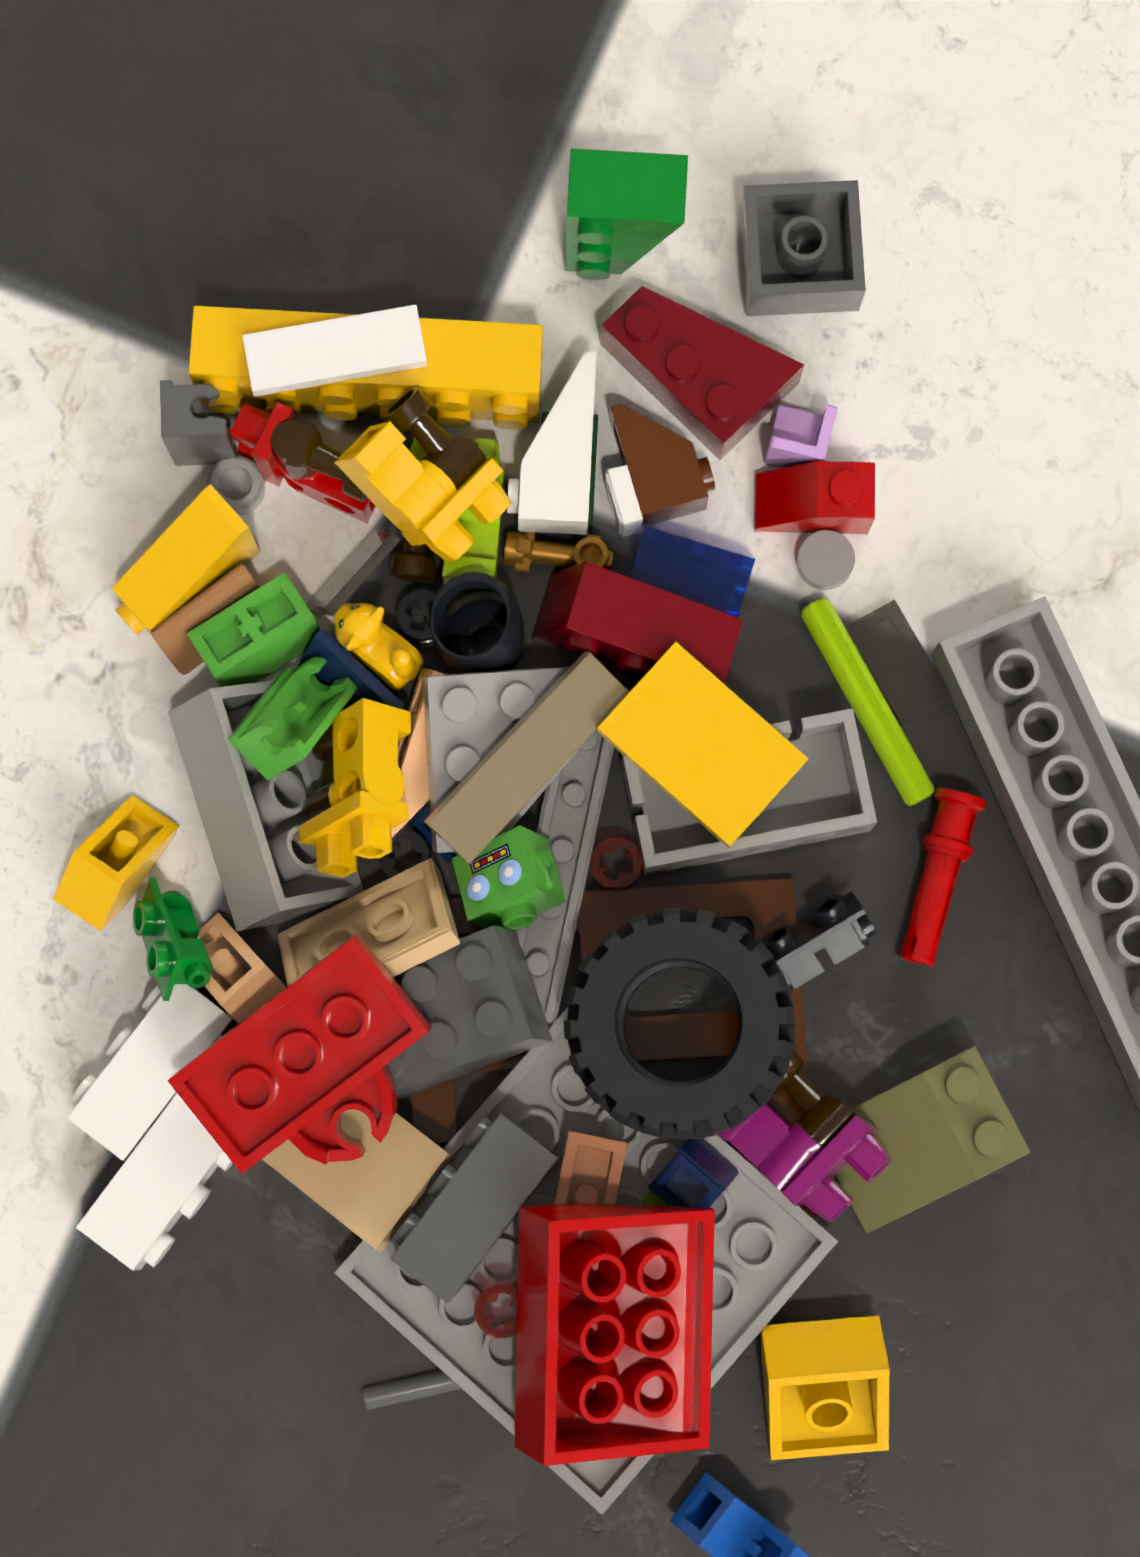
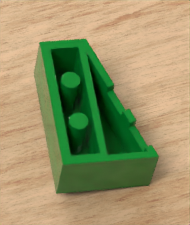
M571 148L566 215L565 271L576 272L578 277L588 280H604L609 278L610 274H622L685 223L688 155Z

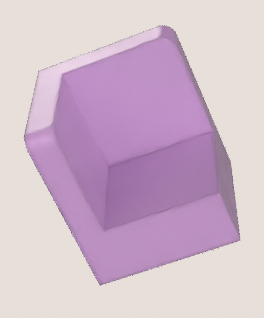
M779 405L764 464L786 468L815 461H825L838 407L826 405L824 414L820 415Z

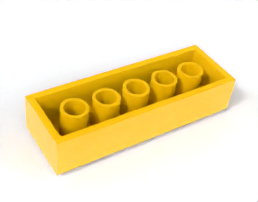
M194 306L189 375L193 385L204 384L218 390L220 395L218 399L211 401L200 399L201 404L209 405V409L213 412L239 414L243 404L247 403L256 408H266V412L271 414L276 403L279 402L292 408L295 416L300 415V410L323 411L324 417L334 420H353L357 418V413L380 414V419L386 422L383 418L386 410L404 393L418 386L431 401V407L427 414L430 417H437V423L442 425L460 427L470 425L471 419L492 420L493 425L498 428L518 430L526 428L528 422L540 423L543 325L419 318L427 360L426 367L254 397L242 335L353 316L355 314Z

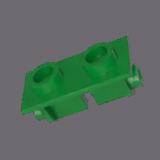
M150 877L143 900L137 901L134 906L133 928L137 936H142L147 951L146 965L148 974L156 978L163 1001H169L174 984H188L191 988L205 986L210 981L213 965L203 939H197L200 930L190 900L175 890L161 894L156 878Z

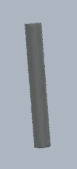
M439 1369L362 1387L366 1409L371 1410L462 1388Z

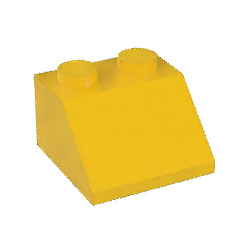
M879 1315L766 1325L761 1330V1367L770 1460L889 1450L890 1369Z

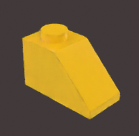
M131 795L73 852L53 900L99 931H102L131 901L176 835L180 826L137 797Z

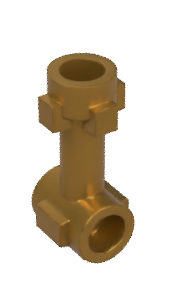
M508 531L504 565L515 566V572L529 573L532 563L572 567L586 561L612 570L613 552L607 549V546L601 540V536L587 534V537L580 540L577 545L535 540V532Z

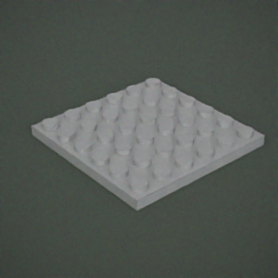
M567 1007L549 1028L553 1041L530 1049L443 1148V1150L454 1157L450 1165L458 1170L472 1152L464 1143L480 1121L486 1116L494 1122L500 1113L506 1115L560 1157L524 1205V1207L554 1205L569 1130L625 1141L628 1144L615 1205L668 1206L647 1187L689 1139H663L641 1133L609 1116L608 1112L592 1100L584 1090L585 1086L580 1077L575 1074L569 1056H571L568 1040L564 1038V1021L567 1020L568 1015ZM717 1134L716 1136L703 1139L737 1168L738 1175L710 1207L715 1209L711 1388L838 1242L799 1206H794L762 1173ZM427 1193L413 1213L422 1218L435 1198ZM519 1213L453 1301L448 1304L390 1259L399 1248L397 1245L390 1241L382 1253H380L363 1240L335 1271V1274L515 1436ZM654 1454L550 1465L548 1467L603 1515Z

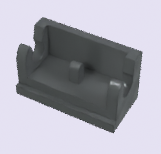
M160 380L161 438L175 466L215 465L221 459L236 458L238 456L237 446L233 445L227 431V426L231 424L229 418L217 412L195 413L192 406L199 399H207L209 401L218 399L220 397L219 392L212 386L204 384L174 386L172 380Z

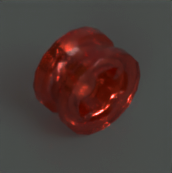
M611 837L605 839L595 847L591 855L590 866L594 877L602 886L610 890L630 888L638 881L642 874L640 851L633 842L625 838ZM617 848H623L629 851V854L625 856L626 860L634 861L633 869L630 873L621 872L617 880L609 879L604 875L609 869L607 867H600L603 855L613 856Z
M497 1283L486 1288L478 1296L474 1306V1317L478 1327L485 1334L494 1338H508L517 1334V1319H508L504 1328L496 1327L490 1323L494 1316L486 1317L485 1306L487 1302H496L500 1293L510 1295L514 1299L510 1306L517 1304L518 1287L509 1283Z

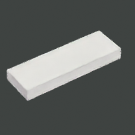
M417 305L242 335L254 397L427 366Z

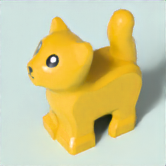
M368 603L343 604L334 615L337 640L361 665L371 669L377 675L376 679L392 694H397L406 684L414 681L421 672L422 667H425V660L422 654L397 632L382 623L385 611L383 607H375Z

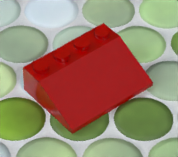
M575 1203L519 1207L515 1448L543 1466L709 1449L715 1209L710 1207Z

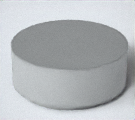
M242 456L221 459L212 467L207 478V487L211 484L239 516L254 511L261 504L265 495V480L258 466L250 459Z
M831 530L817 531L809 535L801 544L796 560L797 570L801 578L813 588L819 590L837 588L846 582L855 564L854 549L849 540L838 532Z

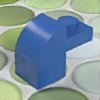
M707 1472L670 1519L675 1526L712 1557H811L782 1530Z

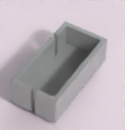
M853 708L800 719L796 728L797 739L789 742L809 758L808 761L730 848H727L622 754L621 767L631 814L643 812V815L635 816L633 825L643 875L662 873L870 832L876 825L877 819ZM790 721L770 724L787 740L792 733Z

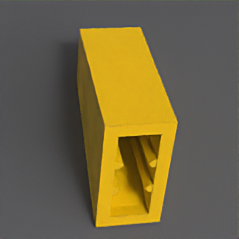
M211 484L192 501L112 587V590L122 602L114 609L115 612L137 636L144 629L151 635L154 628L239 564L240 566H245L260 553L249 526Z

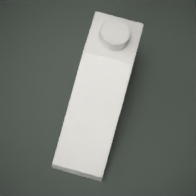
M584 352L523 457L520 479H509L508 498L511 501V505L507 508V513L518 514V531L587 535L597 352Z

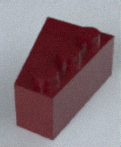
M641 286L601 325L600 345L719 460L730 452L799 384L805 365L644 286Z
M586 561L550 575L531 639L565 648L580 655L584 652H590L595 658L615 663L618 668L641 676H645L669 648L677 642L725 684L743 620Z

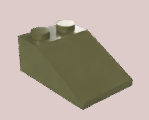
M973 1046L855 1106L862 1116L867 1118L879 1130L874 1137L882 1144L891 1157L892 1162L872 1182H866L848 1163L835 1177L840 1186L854 1199L850 1206L864 1233L868 1234L981 1179L1031 1152L978 1050Z

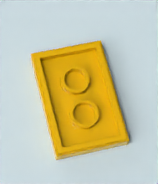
M677 642L669 648L597 727V732L727 848L734 844L809 759Z

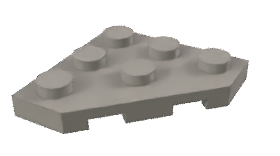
M570 666L422 676L430 814ZM584 743L496 836L513 828ZM431 830L432 851L436 853L454 852Z

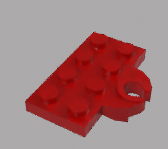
M356 933L179 1069L167 1081L241 1174L245 1173L288 1139L306 1157L325 1165L328 1162L352 1161L363 1157L366 1150L360 1139L351 1137L343 1131L340 1123L341 1114L347 1110H359L365 1113L371 1122L372 1136L381 1143L391 1128L398 1107L396 1083L386 1064L426 1035L432 1026L360 935Z

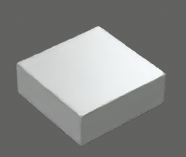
M627 465L607 470V474H605V489L618 533L624 537L641 532L643 517Z

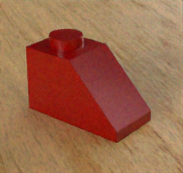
M815 461L757 473L755 476V532L815 533L821 530H831L840 534H868L875 520V462Z

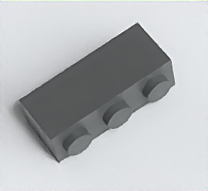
M501 1113L494 1122L486 1116L480 1121L464 1143L472 1151L458 1170L450 1164L447 1165L427 1192L435 1200L422 1218L412 1212L391 1239V1242L399 1248L390 1259L447 1304L453 1301L518 1215L519 1207H524L560 1159L558 1155Z

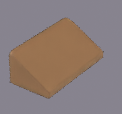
M239 564L154 628L151 636L177 671L182 675H186L204 662L186 633L260 587L247 568Z

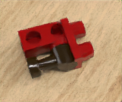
M279 402L276 403L271 414L247 403L243 404L230 430V435L232 439L239 442L237 447L239 454L256 462L265 481L279 487L284 478L287 484L297 492L368 524L376 506L334 463L342 453L323 443L321 435L314 424L309 420H306L305 424L297 421L293 409Z

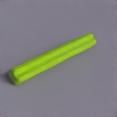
M825 597L808 604L802 609L801 617L905 804L912 806L929 798L934 793V786L831 601Z

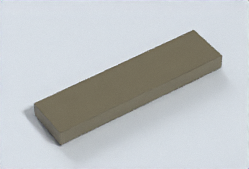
M584 652L428 816L424 823L464 862L470 864L592 735L597 727L628 695L629 691L590 652Z

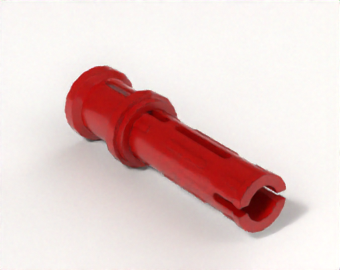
M937 788L934 797L939 803L930 834L924 835L921 843L924 846L923 851L927 853L905 938L901 951L898 954L900 959L919 965L923 963L928 967L935 966L938 946L961 863H967L968 859L973 855L974 848L969 844L978 812L984 811L987 801L980 797L947 788Z

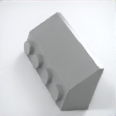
M273 681L209 688L168 712L237 932L291 920L337 905L364 891L358 870L347 877H336L317 871L316 847L299 842V826L307 822L306 812L302 811L304 801L313 792L321 788L323 762L316 759L311 750L304 759L267 781L228 740L229 736Z

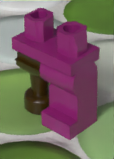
M792 1050L790 1065L784 1079L781 1080L773 1094H778L784 1090L803 1112V1115L792 1125L768 1101L763 1108L752 1114L747 1121L733 1129L718 1133V1135L724 1140L729 1141L794 1206H807L826 1221L834 1222L854 1200L833 1179L848 1163L866 1182H872L892 1162V1159L882 1144L874 1137L879 1130L867 1118L863 1117L852 1104L844 1099L828 1096L802 1075L801 1071L805 1065L804 1060Z

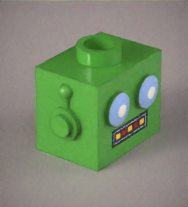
M520 825L496 836L470 864L464 862L458 855L452 858L467 920L480 927L488 928L495 925L511 930L522 929L535 923L538 915L566 902L550 840Z

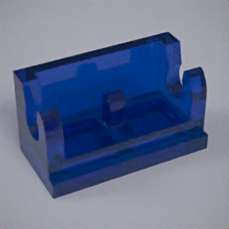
M645 526L630 578L738 618L755 558Z

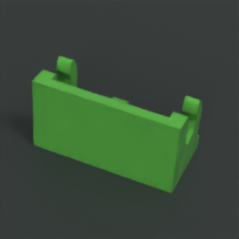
M283 572L186 634L219 686L224 687L257 683L303 654L314 635L321 629L313 614L285 572Z
M322 657L311 658L294 670L289 666L282 670L228 738L267 781L308 755L358 689L348 677L337 679L332 685H324L319 682L315 673H318L327 662Z

